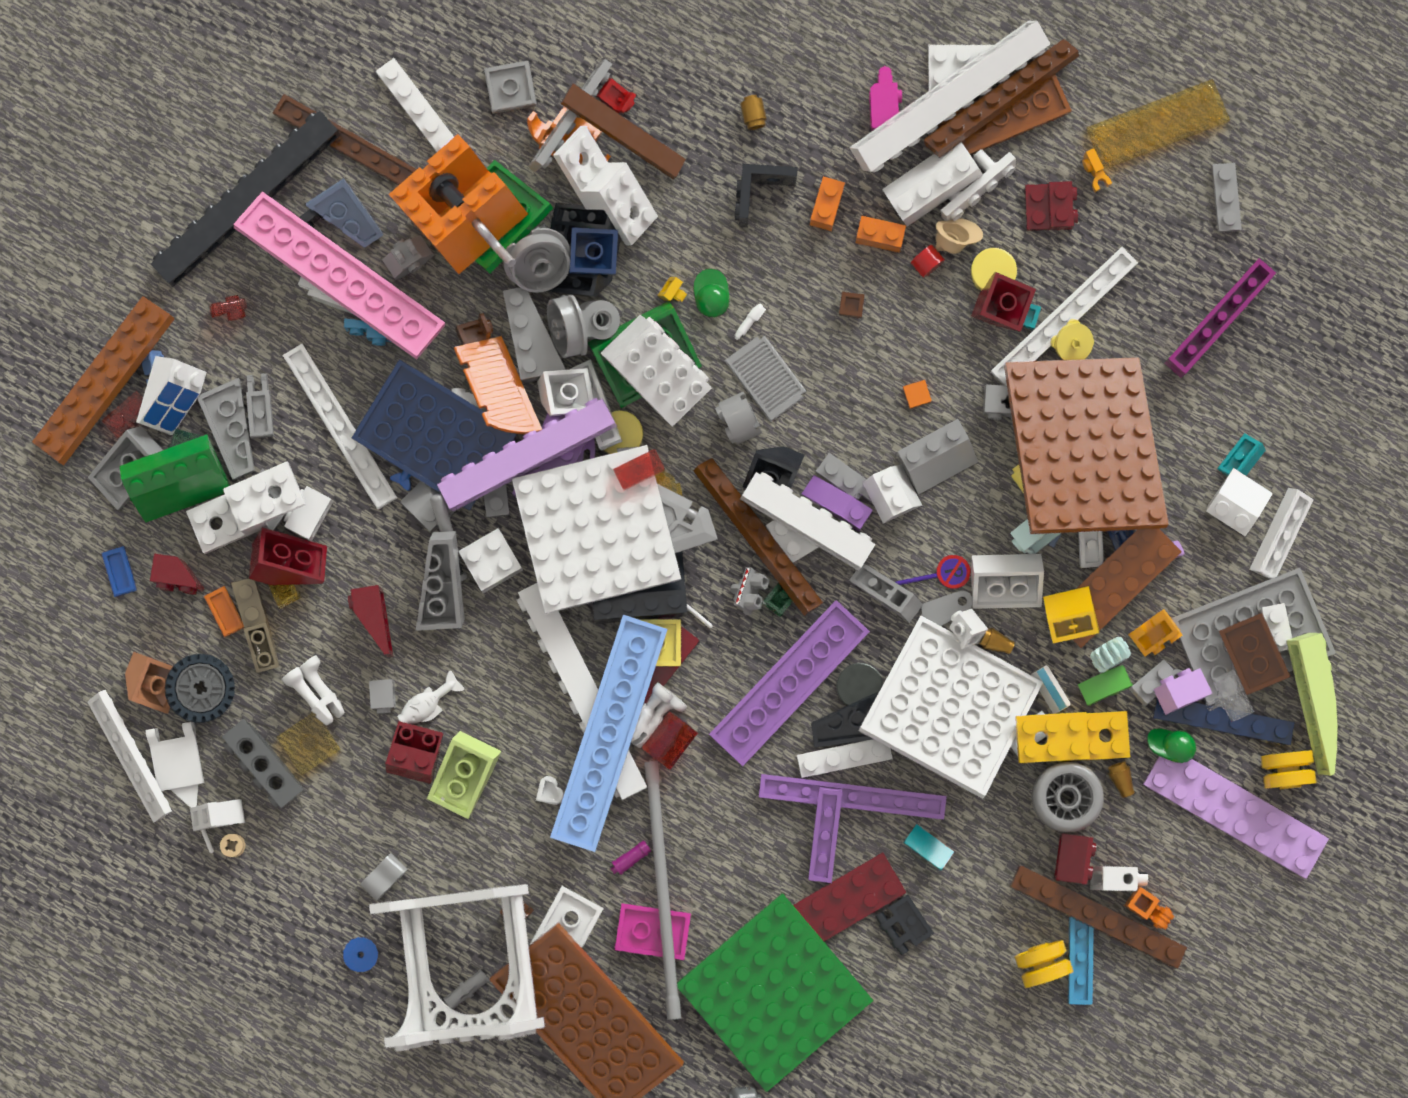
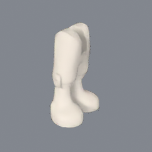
M657 682L652 689L649 700L643 704L631 743L641 748L663 722V715L667 711L675 709L683 712L687 705Z

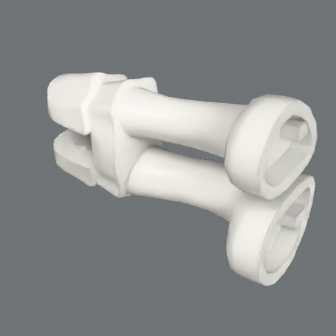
M315 655L300 667H296L286 674L282 681L285 685L293 687L312 708L311 712L316 714V718L325 725H329L333 722V717L326 705L337 718H340L345 712L336 694L319 677L317 670L320 665V659ZM303 677L310 683V685L315 689V691L319 694V696L322 699L319 700L315 696V694L310 690V688L305 683Z

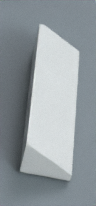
M1288 488L1250 567L1251 571L1268 579L1278 576L1313 502L1312 498L1298 489Z

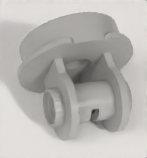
M538 224L525 238L516 244L511 243L506 248V251L516 260V264L513 267H508L503 261L507 276L520 288L529 292H545L558 286L567 276L570 269L571 250L563 235L549 229L546 224Z
M563 295L560 298L549 300L547 305V321L551 339L556 351L562 358L580 354L581 356L586 355L587 339H607L615 334L620 324L618 310L607 301H586L579 305L574 295Z

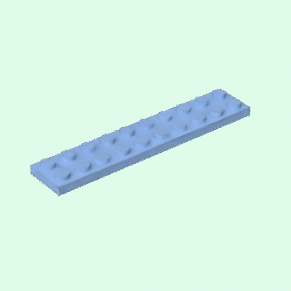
M623 615L550 838L593 852L596 851L668 629Z

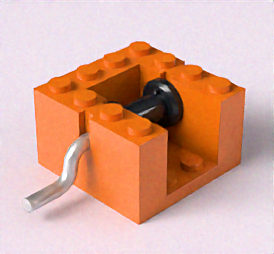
M459 134L428 159L427 162L429 164L425 168L421 169L419 167L389 193L390 197L458 274L490 247L508 267H513L516 264V260L498 240L526 217L528 213L506 184L494 172L491 174Z

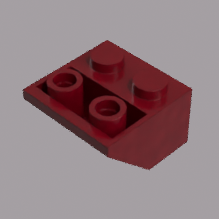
M154 553L150 581L156 584V588L174 592V588H179V591L191 595H197V591H204L203 585L185 561L176 556Z
M398 721L385 763L386 773L431 784L444 733Z
M1060 834L1054 880L1087 884V881L1092 879L1093 866H1090L1091 857H1095L1096 843H1093V837Z

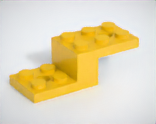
M1127 711L1015 716L1018 763L1130 758ZM1102 729H1106L1111 733V739L1107 743L1102 742L1099 738V733ZM1037 732H1043L1047 736V741L1044 745H1039L1035 742Z

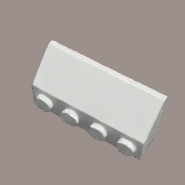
M961 142L940 158L933 154L882 190L906 226H909L983 174Z

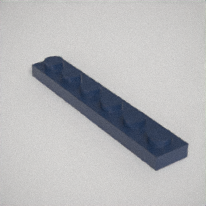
M1157 697L1153 713V719L1284 745H1291L1295 723L1199 703H1192L1165 715Z

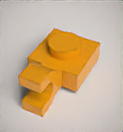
M1095 149L1087 151L1083 156L1084 160H1082L1086 172H1091L1092 176L1095 177L1092 182V188L1094 192L1100 190L1098 181H1104L1107 187L1112 184V181L1105 174L1104 167Z

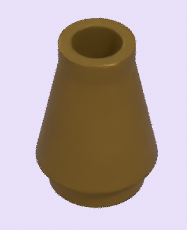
M991 627L990 629L988 628L978 644L982 645L984 649L1010 654L1015 642Z
M1123 761L1108 767L1110 772L1108 775L1120 792L1121 797L1125 798L1133 795L1135 792L1130 766H1127L1126 762Z

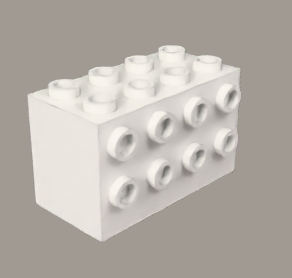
M639 315L601 354L649 405L673 427L712 389L707 383L710 379L694 365L695 363L688 355L679 349L680 347L674 340L663 333L665 331L650 317L645 319L642 315Z

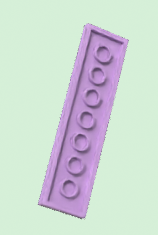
M1159 756L1143 783L1147 788L1304 879H1307L1329 840L1326 836L1193 759L1185 763H1177Z

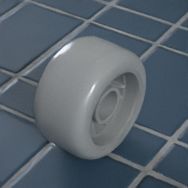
M1062 762L1045 769L1036 779L1031 797L1033 809L1039 820L1050 829L1065 833L1080 831L1090 826L1099 816L1104 802L1103 788L1097 776L1086 766L1074 762ZM1063 791H1068L1072 795V801L1069 804H1064L1061 801L1060 797Z

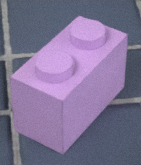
M1188 668L1178 673V678L1174 679L1173 675L1160 681L1161 686L1153 689L1165 715L1212 694L1200 668L1195 671H1191Z

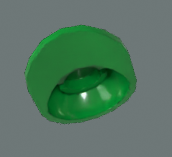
M708 268L702 270L694 281L697 309L707 317L715 318L721 316L727 311L730 302L726 277L716 269Z
M1158 728L1151 730L1147 736V742L1151 751L1170 761L1185 763L1192 760L1196 754V742L1185 731H1170Z

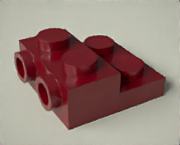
M1072 181L1025 185L1027 231L1073 229L1074 223H1078V210L1073 209V201L1077 200V188L1072 187Z

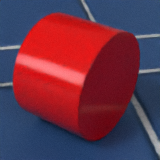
M930 245L920 252L911 261V264L925 278L936 270L945 259L933 245Z

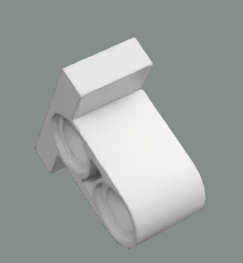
M242 799L206 803L190 808L193 831L245 823Z

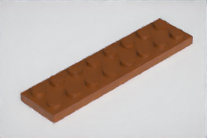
M142 296L32 443L64 466L175 318Z

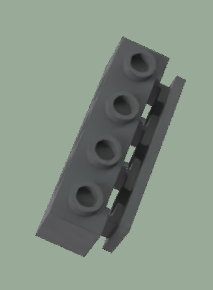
M242 719L222 736L226 741L223 743L224 747L231 754L234 752L240 758L238 761L239 765L245 772L251 771L255 776L252 779L260 790L266 789L270 794L267 798L275 808L280 806V808L285 809L306 791L248 720ZM247 742H251L253 745V749L249 754L244 752V745ZM265 759L268 767L265 771L261 772L258 765L261 760ZM280 777L283 784L280 789L276 790L273 787V781L275 778Z

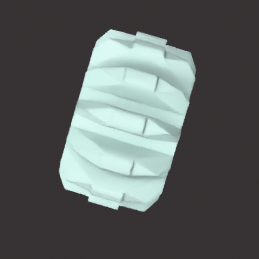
M1116 637L1094 650L1090 658L1095 668L1099 672L1104 673L1129 658L1131 652L1127 643L1121 637Z

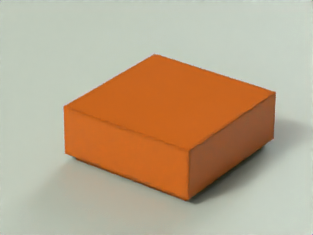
M925 380L903 386L909 409L932 402Z

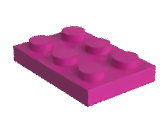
M622 903L615 950L663 957L659 909ZM671 911L675 959H685L691 913Z

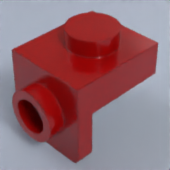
M608 78L596 97L616 113H624L633 107V100L636 94L628 92L612 78Z

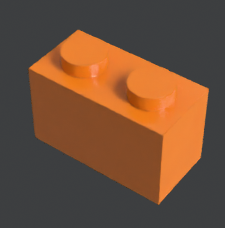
M823 176L810 219L811 226L832 231L845 182Z
M861 216L855 243L900 253L906 225Z

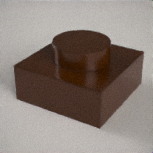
M842 292L839 316L862 318L865 294Z

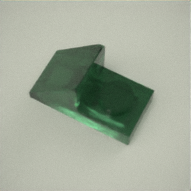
M778 582L762 604L779 617H782L793 601Z

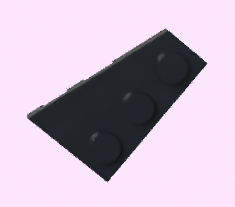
M878 692L811 722L814 747L874 740L860 732L859 729L872 707Z

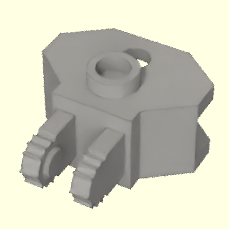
M419 235L412 239L409 238L406 241L402 239L393 245L394 249L382 260L394 279L397 280L420 269L434 255L422 236Z

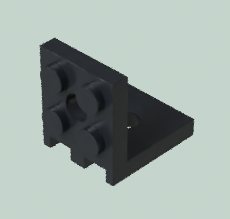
M743 164L742 180L737 179L736 198H739L740 202L735 204V221H739V227L748 228L751 183L796 186L798 167Z

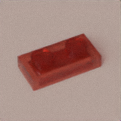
M135 391L101 420L117 439L137 423L143 400L138 391Z
M653 449L614 468L613 471L623 491L664 472L665 468L656 450Z

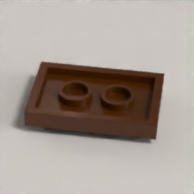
M1263 613L1219 631L1247 695L1291 677Z

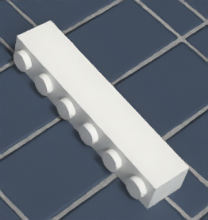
M763 472L761 474L755 473L740 500L859 571L875 546L871 542V537L862 532L860 534L851 530L852 526L845 521L840 520L838 522L831 518L833 515L822 508L820 510L812 506L813 503L809 499L802 496L798 498L793 495V491L783 484L778 486L773 483V478Z

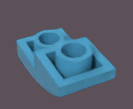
M344 318V328L346 331H350V335L362 336L364 332H367L366 338L368 341H372L373 345L384 346L386 342H391L364 321Z

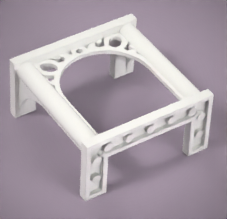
M528 884L369 904L370 914L400 910L409 988L407 1014L400 1030L394 1036L384 1038L385 1048L395 1047V1051H403L410 1048L433 1045V1040H439V1044L454 1042L453 1038H460V1042L472 1041L474 1036L480 1035L481 1040L495 1038V1036H499V1040H506L536 1034V1029L545 1027L544 1018H537L523 906L522 895L529 894ZM501 897L509 959V978L506 989L499 1001L489 1010L476 1015L459 1013L449 1008L439 998L432 985L428 966L422 907ZM512 992H514L513 999H516V1001L510 999V994ZM432 1001L436 1003V1008L433 1007ZM504 1004L512 1007L514 1014L511 1018L506 1017L503 1013L502 1006ZM440 1011L446 1013V1021L442 1026H438L436 1023V1017ZM496 1013L499 1019H492V1014ZM474 1017L477 1019L476 1024L473 1022ZM457 1018L458 1023L451 1025L452 1019Z

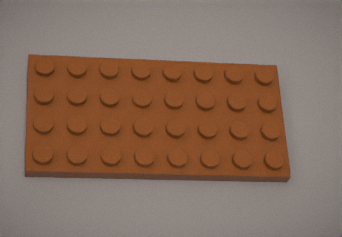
M559 922L528 946L537 1018H544L545 1025L543 1028L536 1029V1032L595 1098H642L683 1066L684 1061ZM509 962L489 979L502 995L508 983ZM512 992L510 994V999L516 1001V999H513L514 992Z

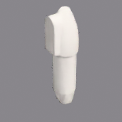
M762 304L756 305L747 314L746 319L734 335L736 340L742 335L744 336L752 324L758 321L766 309Z

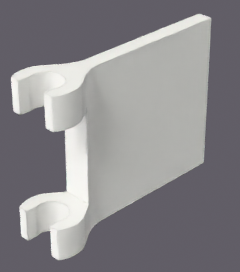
M194 722L182 723L185 737L160 741L158 728L146 730L155 777L161 791L204 783Z

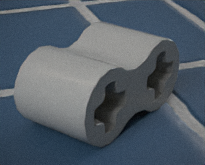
M390 853L360 885L378 901L408 869Z

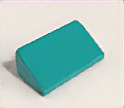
M1244 433L1217 470L1227 477L1234 468L1247 476L1266 449L1261 442Z
M918 824L915 825L903 842L940 871L954 853V851Z

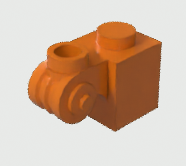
M1138 887L1137 891H1133L1124 904L1127 909L1140 918L1152 920L1153 926L1157 929L1163 928L1166 930L1167 925L1175 917L1170 908L1158 906L1157 904L1160 900L1142 887Z

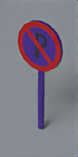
M948 555L938 563L936 573L900 580L895 583L903 585L938 578L943 586L950 589H958L968 582L970 566L963 557Z

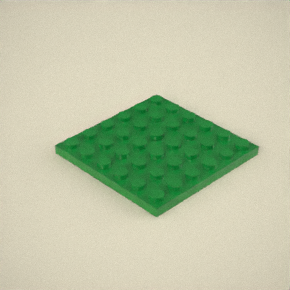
M783 893L777 896L677 982V988L766 1092L874 1001Z

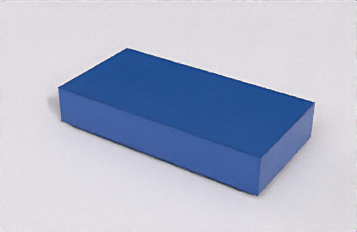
M125 547L101 553L114 597L137 591Z

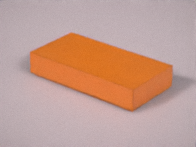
M225 586L204 596L224 637L244 628L242 618Z

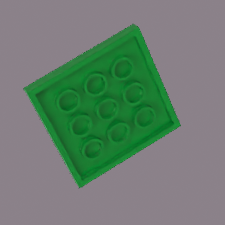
M494 160L487 167L488 171L491 174L494 172L506 184L528 213L526 217L498 240L506 250L511 243L516 244L525 238L554 208L548 201ZM491 247L475 260L489 274L503 261Z

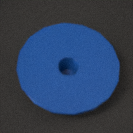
M357 937L346 944L343 951V959L351 970L365 972L376 964L378 951L376 945L371 940ZM360 952L364 954L363 957L359 956Z

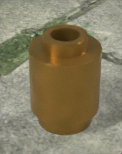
M757 95L744 97V101L740 103L744 123L748 126V130H757L765 127L767 118L762 98H757Z

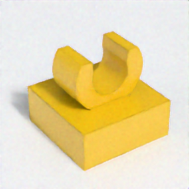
M669 277L657 296L664 301H671L673 298L678 302H682L687 294L679 289L683 283L680 279Z

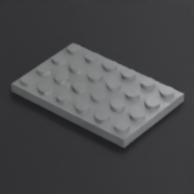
M1300 568L1171 618L1183 635L1179 638L1191 670L1195 671L1200 668L1212 691V694L1203 698L1205 704L1244 690L1219 631L1260 614V608L1285 603L1292 638L1307 633H1322L1326 641L1327 656L1336 653ZM1289 650L1281 651V656L1290 672L1293 670Z

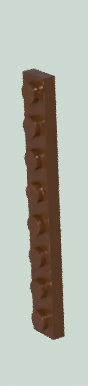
M1062 39L925 138V146L940 158L1078 58L1079 51L1065 39Z
M711 458L698 465L693 470L802 614L805 616L823 604V601L750 506L740 500V493L714 459Z
M1021 865L1018 866L1009 886L1175 969L1179 968L1187 949L1186 946Z

